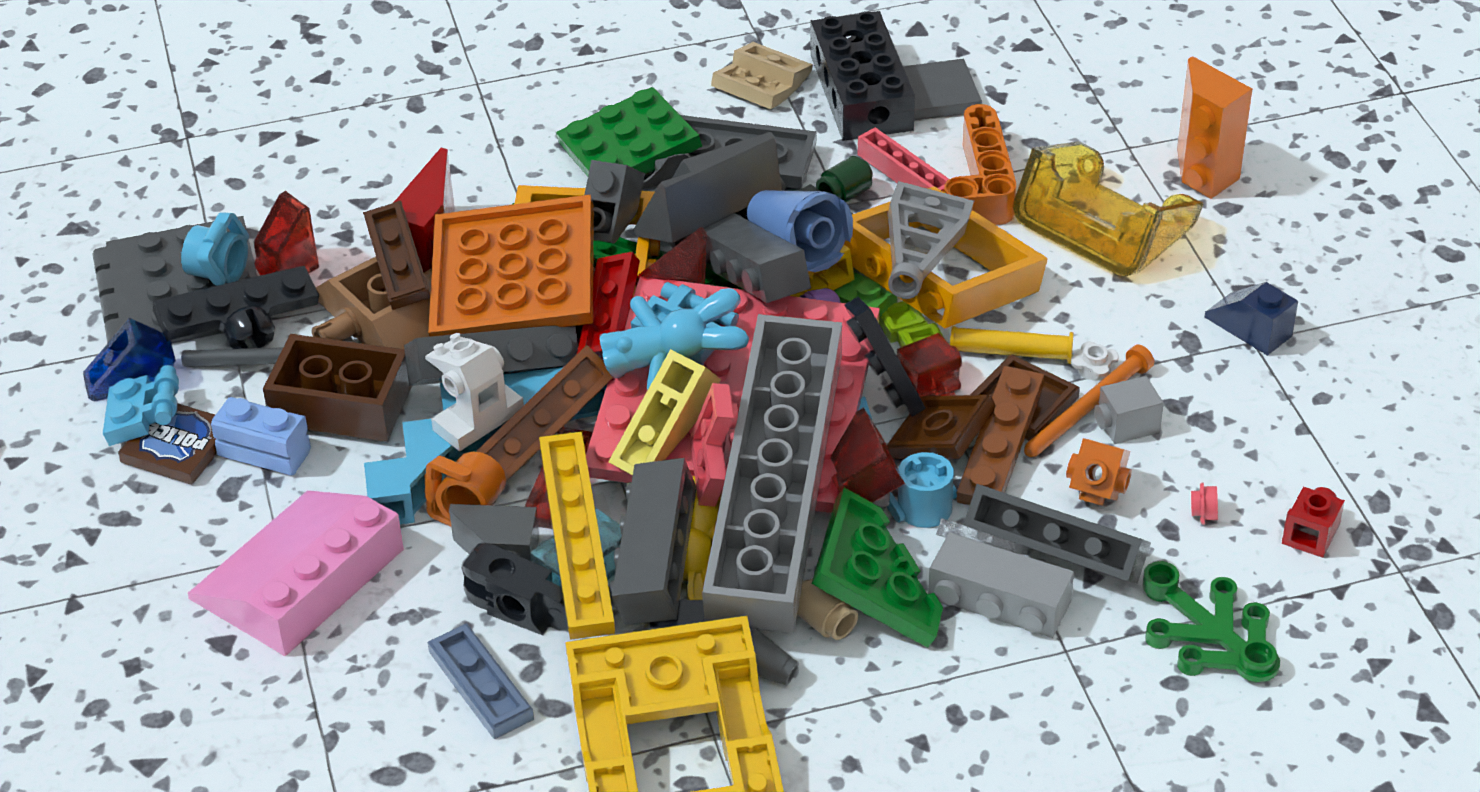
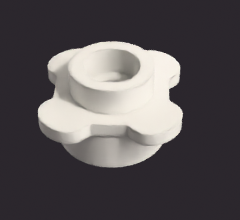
M1088 341L1081 345L1080 353L1071 358V365L1078 369L1079 374L1085 379L1093 381L1102 380L1109 375L1111 364L1118 362L1119 354L1116 350H1107L1101 344Z

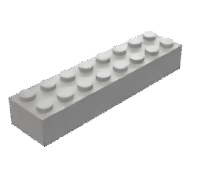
M758 314L702 591L704 622L747 616L749 627L752 629L794 633L842 359V322Z

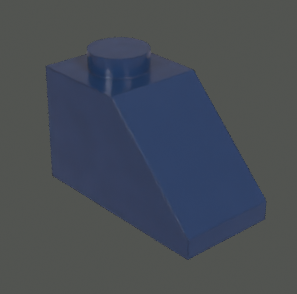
M1264 282L1228 294L1206 310L1204 318L1268 356L1293 336L1298 300L1268 282Z

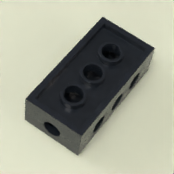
M864 11L854 15L828 16L823 19L810 20V56L842 141L858 139V136L875 127L886 135L914 131L915 94L881 12Z

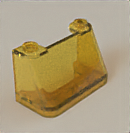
M1080 141L1033 147L1013 203V212L1017 221L1032 231L1117 275L1129 276L1138 274L1191 230L1198 221L1204 203L1189 195H1171L1164 201L1162 207L1152 202L1143 203L1142 206L1101 185L1100 181L1105 167L1104 160L1097 150Z

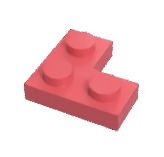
M712 383L690 436L698 505L715 507L724 486L728 464L724 462L723 455L726 446V436L729 429L735 428L738 418V407L736 403H732L729 384Z

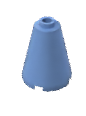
M764 190L755 194L748 205V221L804 250L808 271L818 272L827 270L837 263L844 254L840 250L845 240L850 242L853 234V217L849 205L830 192Z

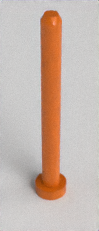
M1140 344L1131 347L1126 352V360L1025 444V455L1037 457L1093 410L1096 405H1099L1101 386L1126 381L1135 373L1144 374L1154 366V358L1151 352Z

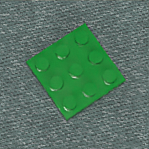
M653 86L648 89L639 90L631 97L614 105L605 106L599 112L582 120L573 121L567 127L555 132L561 147L587 177L591 160L628 165L647 174L655 170V161L678 154H689L702 147L699 134Z

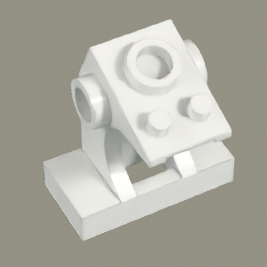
M455 333L450 336L451 340L447 343L436 344L433 347L434 351L427 354L425 359L443 373L442 383L450 395L456 397L455 404L431 418L433 431L458 451H461L508 421L524 406L523 397L504 384L502 370L504 360L500 352L491 345L461 337L460 333Z

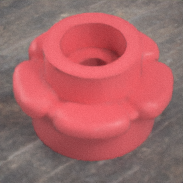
M1204 482L1200 483V490L1191 491V515L1201 516L1200 523L1202 525H1205V520H1218L1217 486H1204Z

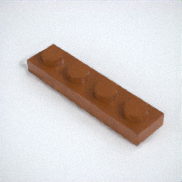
M586 345L476 452H482L495 459L503 468L507 482L540 450L539 437L556 435L613 378L607 371L604 361Z
M1004 366L992 397L996 407L979 431L956 492L957 503L970 505L977 484L1005 493L1044 387V374Z

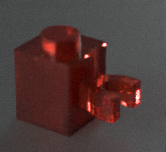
M940 333L897 349V357L920 398L922 396H955L954 391L961 389V382L959 381V372L962 367L961 355L957 348L953 345L950 346Z

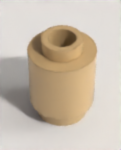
M813 578L803 581L797 615L826 638L832 637L835 640H840L846 637L858 621V612L853 606L811 584Z

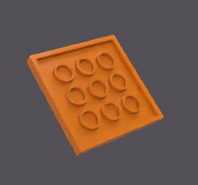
M591 194L435 214L429 336L543 326L568 327L592 324L594 205Z

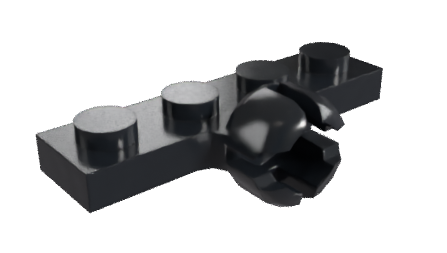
M304 265L154 300L153 312L166 341L210 330H220L225 334L232 349H249L245 342L247 337H249L253 348H265L274 338L275 326L271 316L318 305L319 293Z

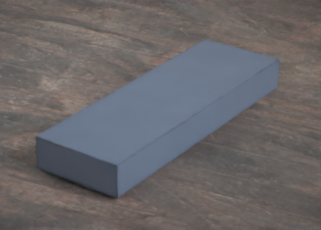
M467 623L427 642L431 656L493 739L534 720L532 707Z

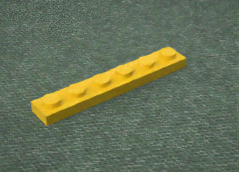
M582 432L539 437L569 638L572 640L615 634V623Z

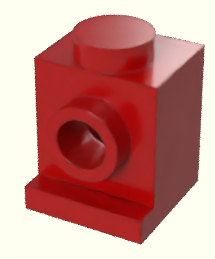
M1303 486L1292 509L1289 508L1287 512L1281 544L1323 558L1340 526L1345 500L1337 498V495L1329 488L1317 487L1313 490ZM1303 525L1319 531L1318 537L1300 531V526Z

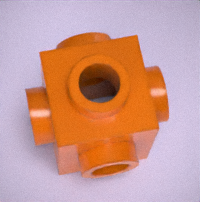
M1083 438L1079 453H1073L1068 463L1066 477L1071 479L1069 488L1079 490L1078 499L1103 506L1105 498L1117 500L1119 493L1125 494L1129 486L1132 470L1126 467L1131 451ZM1101 467L1102 476L1097 480L1095 473Z

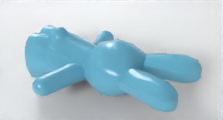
M732 288L721 289L693 309L672 311L662 322H660L643 297H633L630 301V307L643 327L603 333L600 336V345L607 371L612 377L621 378L634 369L650 365L647 380L648 390L670 349L688 358L697 354L702 349L738 350L746 347L749 342V336L739 327L706 328V324L734 311L740 303V295Z

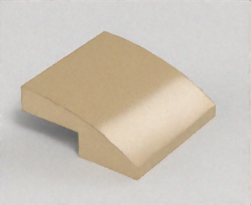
M751 42L734 50L732 64L713 72L711 86L768 109H773L800 87L811 73L813 64Z

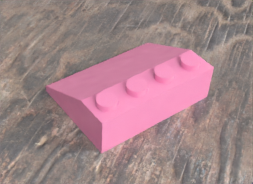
M307 490L190 590L188 598L283 656H286L404 550L399 515L367 496Z

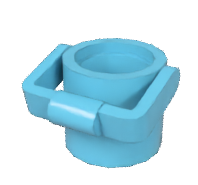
M220 212L210 228L200 225L191 228L183 243L181 254L182 268L186 274L210 279L217 286L240 279L246 267L248 258L247 241L250 236L235 213Z
M920 452L905 458L899 465V468L891 472L890 489L898 487V502L890 491L889 505L886 507L896 522L905 521L916 527L931 528L939 526L949 519L952 514L953 499L957 498V489L953 484L954 468L950 461L935 453Z

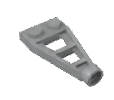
M898 181L888 211L892 272L888 286L895 296L902 299H910L919 293L923 280L965 234L974 203L973 200ZM908 222H920L935 226L940 231L936 234L909 227ZM908 244L927 249L929 252L924 254L905 249L904 246ZM907 275L913 278L914 281L912 283H905L899 276Z

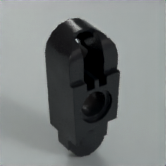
M488 543L477 544L463 560L461 569L464 575L463 587L468 600L476 607L487 610V615L542 636L549 627L560 631L568 629L562 587L552 583V570Z

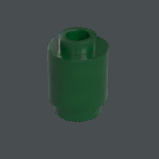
M850 156L821 174V178L816 182V188L820 191L830 192L841 200L848 202L871 188L873 172L865 160L857 156Z

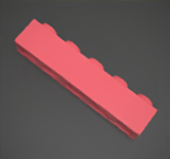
M876 127L858 136L857 155L896 183L900 181L927 189L935 186L944 192V185L949 178Z

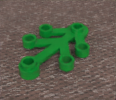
M1155 561L1146 566L1142 587L1147 596L1157 602L1168 601L1194 623H1170L1162 618L1153 619L1148 622L1146 627L1145 640L1147 644L1156 649H1164L1169 647L1172 641L1220 644L1227 650L1210 651L1203 650L1196 645L1183 646L1179 650L1177 667L1183 674L1195 676L1202 673L1204 667L1236 670L1243 678L1253 682L1269 681L1278 674L1280 658L1275 647L1266 641V628L1268 627L1270 611L1265 605L1252 602L1244 606L1241 625L1248 631V638L1245 641L1233 631V603L1236 600L1237 584L1234 580L1228 577H1217L1212 580L1209 599L1215 604L1214 616L1178 587L1180 574L1173 564L1165 561ZM1220 590H1223V591H1226V592H1228V593H1221V592H1219V591H1220ZM1250 616H1257V617H1259V618H1261V619H1254V618H1251ZM1155 632H1161L1164 635H1157ZM1186 659H1195L1196 662H1191Z

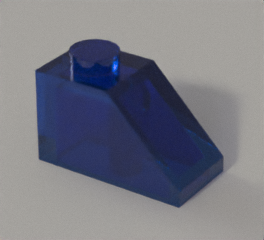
M129 318L83 371L88 399L92 401L107 399L109 387L126 378L135 379L148 375L150 381L154 382L156 375L160 373V369L163 366L170 365L173 367L176 362L171 340L166 341L163 332Z

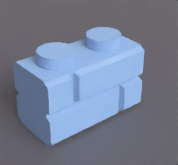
M230 397L212 419L211 427L213 437L216 438L217 455L292 476L301 466L311 449L309 434H306L308 429L305 416L287 413L280 408H271L249 402L246 399Z

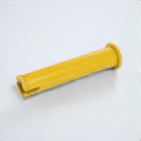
M952 326L950 352L1012 354L1024 357L1067 360V364H1071L1074 332H1069V336Z

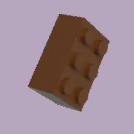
M290 334L263 387L266 406L280 408L287 413L305 416L308 430L388 442L412 386H409L404 349Z

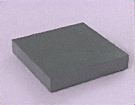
M964 58L903 66L915 94L914 120L964 114V111L969 106L982 104Z

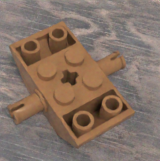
M376 256L316 287L319 293L318 302L334 318L319 326H314L312 328L313 337L343 341L353 336L363 344L404 349L405 344L416 338L430 337L428 333L430 298L392 310ZM432 268L424 272L430 295Z

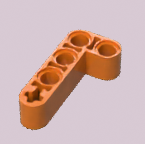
M985 104L971 105L964 111L962 144L970 176H958L947 180L944 185V192L973 200L972 210L995 225L1006 224L1014 218L1016 180L996 110L991 106Z

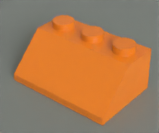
M1192 56L1187 61L1177 153L1182 183L1212 199L1240 179L1253 89Z

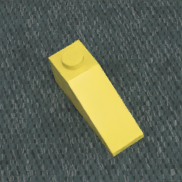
M670 349L613 452L609 463L633 475L635 464L665 460L696 423L712 383H720L721 379L706 367Z

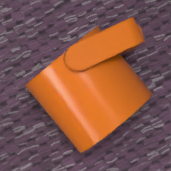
M482 452L465 453L456 462L443 456H437L426 465L425 498L428 515L439 522L451 526L450 504L493 506L505 489L506 476L503 468L495 459ZM441 473L446 474V477L443 479V481Z

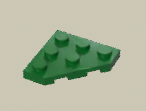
M844 487L835 499L811 584L928 648L937 637L943 611L942 604L935 593L927 594L917 578L921 571L904 543L896 544L886 527L890 521L883 509Z

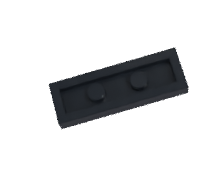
M859 297L846 303L844 306L851 319L846 321V324L856 341L860 343L864 340L870 352L864 356L877 376L883 373L888 382V385L883 390L894 408L897 409L902 406L912 417L926 409L872 310Z

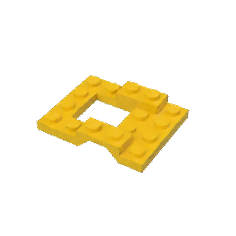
M747 616L565 642L573 703L589 792H638L627 730L628 724L716 711L725 761L728 762L732 786L693 792H784L772 733L766 724L762 705L756 656Z

